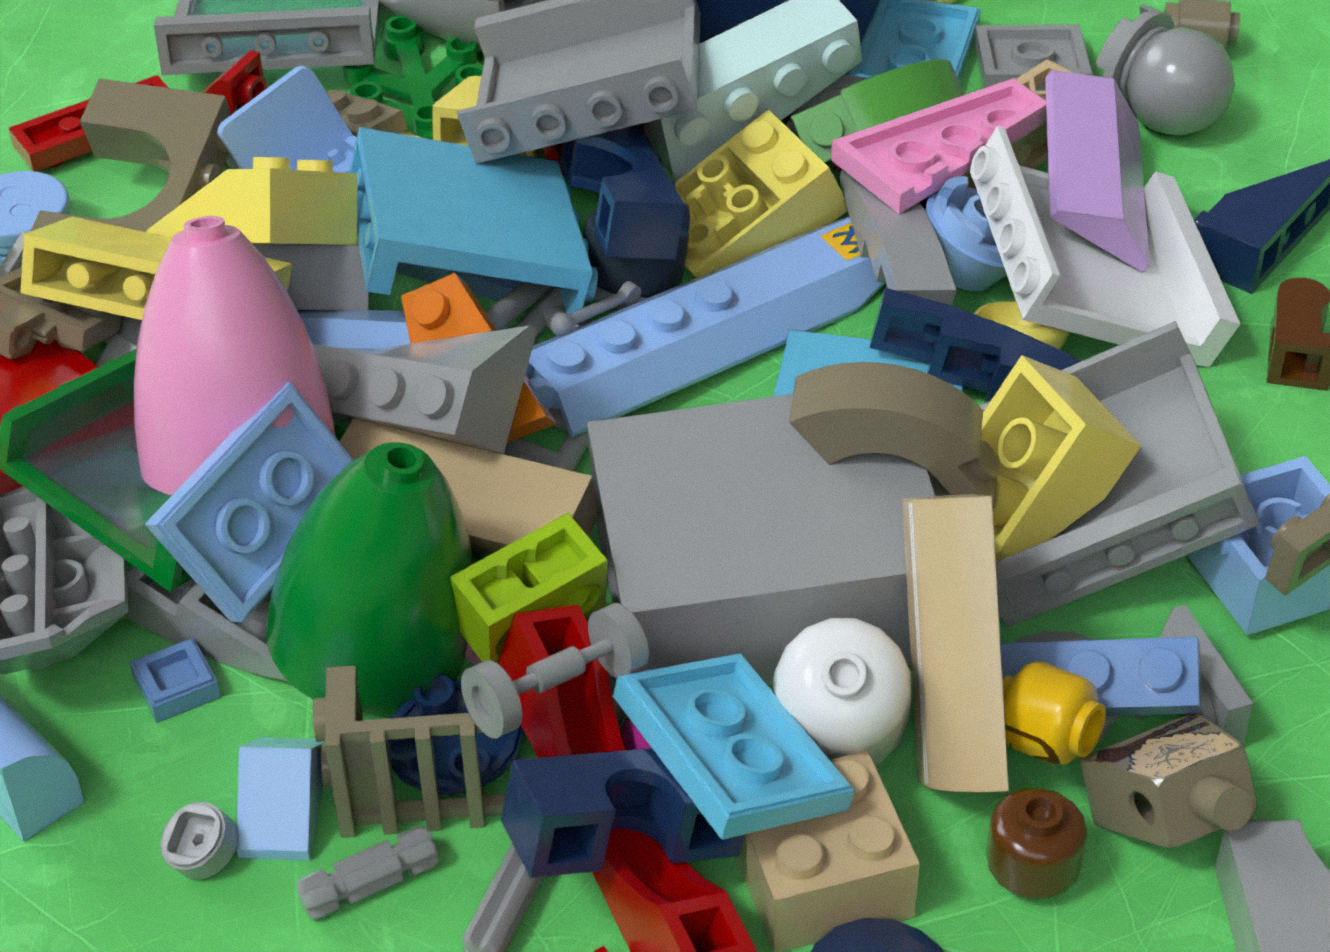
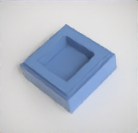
M194 637L129 662L133 678L156 723L221 698L218 682Z

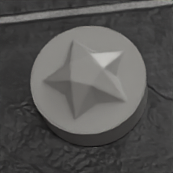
M194 802L182 807L167 822L161 837V853L167 864L185 877L205 879L218 873L230 861L236 849L238 833L233 820L215 805L208 802Z

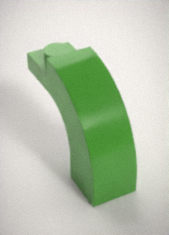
M935 59L906 65L840 90L841 95L793 115L791 118L801 141L828 165L833 163L831 160L832 140L965 94L951 62L946 59Z

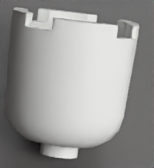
M829 618L806 627L785 647L775 670L771 689L782 706L803 727L829 760L868 750L874 765H879L899 745L910 718L911 672L900 647L880 628L856 618Z

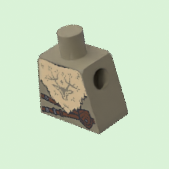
M1198 713L1188 714L1093 752L1087 757L1079 758L1094 824L1165 848L1179 847L1219 829L1226 831L1239 830L1246 825L1257 808L1247 753L1242 743Z

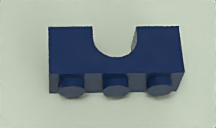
M652 748L513 760L501 816V822L530 878L602 871L612 829L634 830L651 837L662 847L671 864L739 857L745 836L744 834L722 840Z

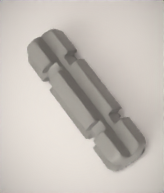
M424 826L415 827L397 835L398 843L393 846L386 840L332 864L334 868L332 873L326 874L324 869H320L300 878L296 883L297 893L307 915L311 919H319L339 910L338 902L346 899L350 905L403 881V872L409 870L410 874L414 876L436 866L439 862L438 849L429 831Z

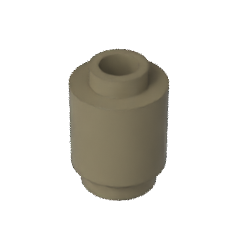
M1179 0L1178 3L1166 2L1164 13L1171 16L1175 28L1184 27L1207 33L1222 44L1225 50L1227 44L1237 43L1240 13L1231 12L1230 1Z

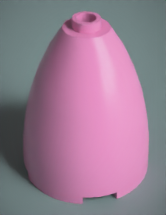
M204 216L188 220L184 223V230L173 236L157 268L145 304L137 342L134 374V425L140 472L145 483L153 489L168 495H173L231 432L263 408L287 382L292 383L336 437L329 396L319 360L295 305L264 256L237 227L225 225V219L218 216ZM288 405L271 424L275 427L288 426L295 413Z

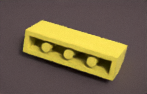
M73 216L24 234L20 293L142 320L145 304L157 268L172 238ZM265 258L287 291L293 263Z

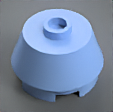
M966 176L952 177L944 183L940 191L933 193L928 198L925 211L943 248L955 286L968 291H985L1005 278L1007 274L977 189L967 187L969 183Z

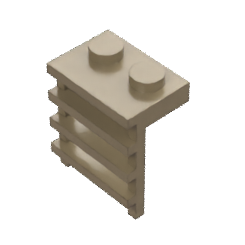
M356 665L326 668V697L313 699V724L316 742L325 741V744L321 746L322 779L324 787H332L341 838L355 837V826L383 824L384 835L399 834L398 822L426 820L428 831L442 830L441 819L469 817L470 828L485 827L484 816L502 814L506 794L483 796L476 733L483 732L475 724L470 713L364 720ZM460 734L467 797L440 799L432 736ZM415 738L423 800L397 802L388 740Z

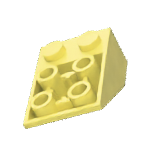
M769 109L675 182L677 192L683 202L688 204L690 210L689 243L685 267L695 278L796 236L833 223L848 211L845 197L830 168Z

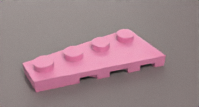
M1013 78L832 140L831 160L896 213L901 214L941 189L948 179L962 176L970 171L976 151L981 146L986 145L997 126L1005 128L1010 143L1013 144L1047 122L1046 101Z

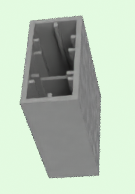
M793 394L587 422L591 473L598 514L596 521L602 553L608 560L607 580L612 604H621L633 613L640 623L648 643V664L645 669L639 672L741 653L768 686H772L774 673L785 647L806 627L829 618H856L880 628L900 647L907 665L911 666L902 498L945 496L951 494L924 467L896 455L884 453L857 454L829 465L789 423Z

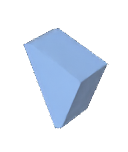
M260 737L239 746L238 839L236 845L238 858L310 861L324 789L321 769V746L325 744V741L316 742V739Z

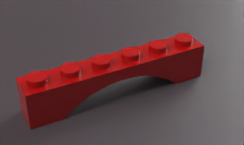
M579 604L514 614L497 664L505 670L512 681L525 676L526 668L529 665L571 646L579 651L591 646L588 622ZM599 659L585 664L586 668L583 674L542 693H537L531 689L518 695L522 707L521 725L537 758L626 751L616 718L608 672L600 664ZM611 830L602 871L592 873L630 952H757L726 890L704 879L686 862L671 864L662 847L651 837L634 830Z

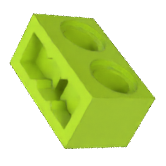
M566 513L450 577L458 616L459 632L482 662L491 660L497 663L514 614L579 604L585 618H587L593 612L606 607L608 560L571 515Z

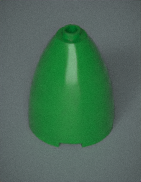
M390 442L378 445L351 461L326 484L311 503L287 544L273 583L267 611L265 637L270 656L281 674L295 688L311 699L326 697L327 667L356 665L362 706L376 707V715L394 714L406 701L414 698V689L421 686L424 693L432 686L433 678L438 674H444L454 681L460 673L461 665L465 659L467 641L459 632L458 616L450 577L473 565L471 544L462 511L446 477L423 450L407 443Z

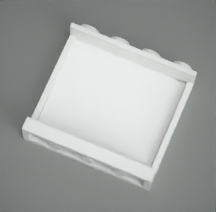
M997 126L986 145L981 146L976 151L971 164V176L1023 320L1118 345L1176 321L1196 365L1207 368L1211 366L1240 326V321L1175 177L1155 171L1144 187L1150 266L1141 272L1050 218L1049 173L1018 164L1004 127Z

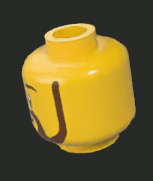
M1043 661L1027 664L1014 677L1008 675L1003 678L1006 746L1057 767L1072 762L1077 756L1081 758L1087 757L1093 751L1103 731L1106 709L1105 705L1099 703L1097 689L1091 681Z

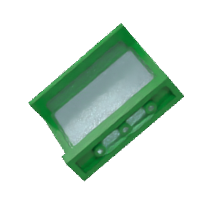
M137 349L119 358L111 359L104 365L72 381L65 382L56 389L24 405H18L3 414L0 425V470L169 592H172L192 578L145 525L172 495L153 489L145 483L141 476L134 425V374ZM335 425L336 439L340 442L345 430Z

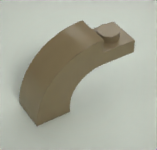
M877 362L830 365L796 376L789 423L829 465L843 458L864 453H884L900 456L928 470L951 495L978 494L992 496V509L995 508L996 478L1000 474V465L992 447L986 441L981 440L983 409L958 388L931 374L913 368Z

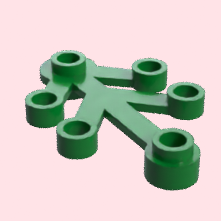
M397 15L387 20L386 27L382 30V42L385 56L391 60L399 61L403 77L375 68L374 64L343 66L344 79L346 82L354 85L350 89L351 95L364 99H373L378 103L402 110L408 129L406 130L407 132L421 138L433 140V96L454 77L456 78L457 86L467 77L482 76L483 66L476 64L478 62L477 44L473 42L467 44L459 38H450L446 42L447 56L425 74L420 57L425 50L423 29L417 27L416 22L402 15ZM383 92L411 101L412 107L383 99Z

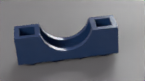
M629 126L562 143L560 166L570 186L600 193L594 234L605 256L676 260L679 239H685L689 232V206L683 202L676 190L674 181L668 177L662 167L661 159L657 158L649 145L648 137L643 135L639 126Z

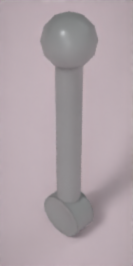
M627 281L616 294L571 314L564 312L556 313L550 320V329L554 334L563 336L572 331L573 325L620 304H624L627 307L633 305L640 298L641 287L631 281Z

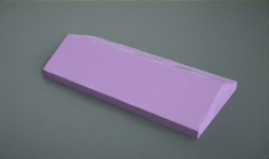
M1052 70L1045 77L1050 218L1143 272L1150 266L1139 123L1113 78Z

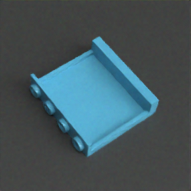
M359 127L349 173H357V239L366 292L390 295L397 265L400 262L559 287L567 314L582 309L584 302H592L597 288V269L591 267L588 258V241L586 238H582L579 229V212L573 210L570 201L571 188L569 184L564 182L558 161L514 154L476 164L470 147L467 145Z

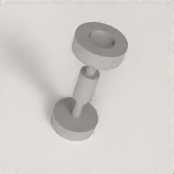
M613 603L593 612L588 621V634L591 646L580 651L573 646L529 665L526 668V675L514 681L510 679L499 664L491 660H486L466 669L462 674L461 688L466 707L473 721L488 737L499 738L520 727L522 707L518 695L533 689L537 693H542L583 674L586 668L585 664L599 659L603 668L615 678L617 676L637 673L645 669L649 660L648 643L636 617L628 608L618 603Z

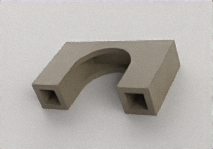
M99 79L80 120L94 156L161 168L169 173L167 182L156 198L131 214L117 218L97 219L40 210L31 231L73 216L146 232L147 229L222 174L221 171L226 162L227 155L230 154L218 135V127L221 122L231 116L226 97Z

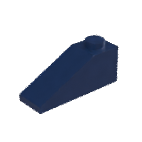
M1330 159L1227 193L1209 212L1204 210L1197 216L1194 222L1222 282L1252 294L1330 210Z

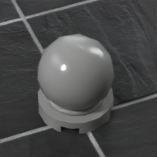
M1148 5L1140 6V15L1134 21L1123 17L1107 38L1096 63L1097 67L1104 70L1103 77L1113 78L1116 81L1130 109H1133L1140 121L1151 130L1169 135L1186 136L1210 128L1228 109L1235 87L1233 65L1222 44L1207 33L1184 27L1175 28L1170 15Z

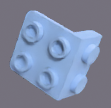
M306 66L295 67L221 122L218 127L220 139L240 169H253V157L290 158V170H297V160L333 161V172L349 173L357 139L350 132L315 73Z

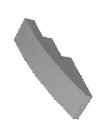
M842 170L840 182L860 257L870 258L876 282H886L889 289L952 306L957 290L943 248L921 203L918 202L906 211L898 214L847 172Z

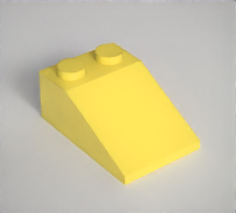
M253 157V169H227L147 229L146 232L173 238L175 234L184 230V223L188 220L204 216H218L225 219V225L237 227L251 243L357 245V173L333 172V161L297 160V170H290V158Z
M1021 355L983 412L981 440L986 441L992 447L1000 465V474L996 478L995 508L993 509L995 561H1000L1051 540L1102 502L1142 447L1076 376Z

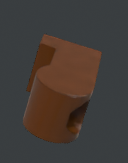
M1305 277L1287 279L1280 284L1276 296L1274 316L1270 325L1266 383L1328 391L1330 385V334L1323 333L1330 304V291L1324 284Z

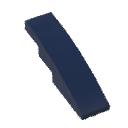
M886 287L873 327L869 347L929 362L928 374L951 384L985 391V403L993 399L1021 355L1058 370H1063L1081 362L1064 351L1006 325L944 303Z

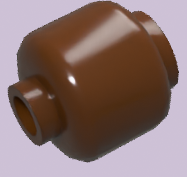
M1043 788L1021 789L1007 795L996 805L993 811L986 847L988 868L998 884L1015 895L1029 899L1051 898L1066 892L1077 880L1083 862L1087 839L1083 814L1074 802L1065 796Z

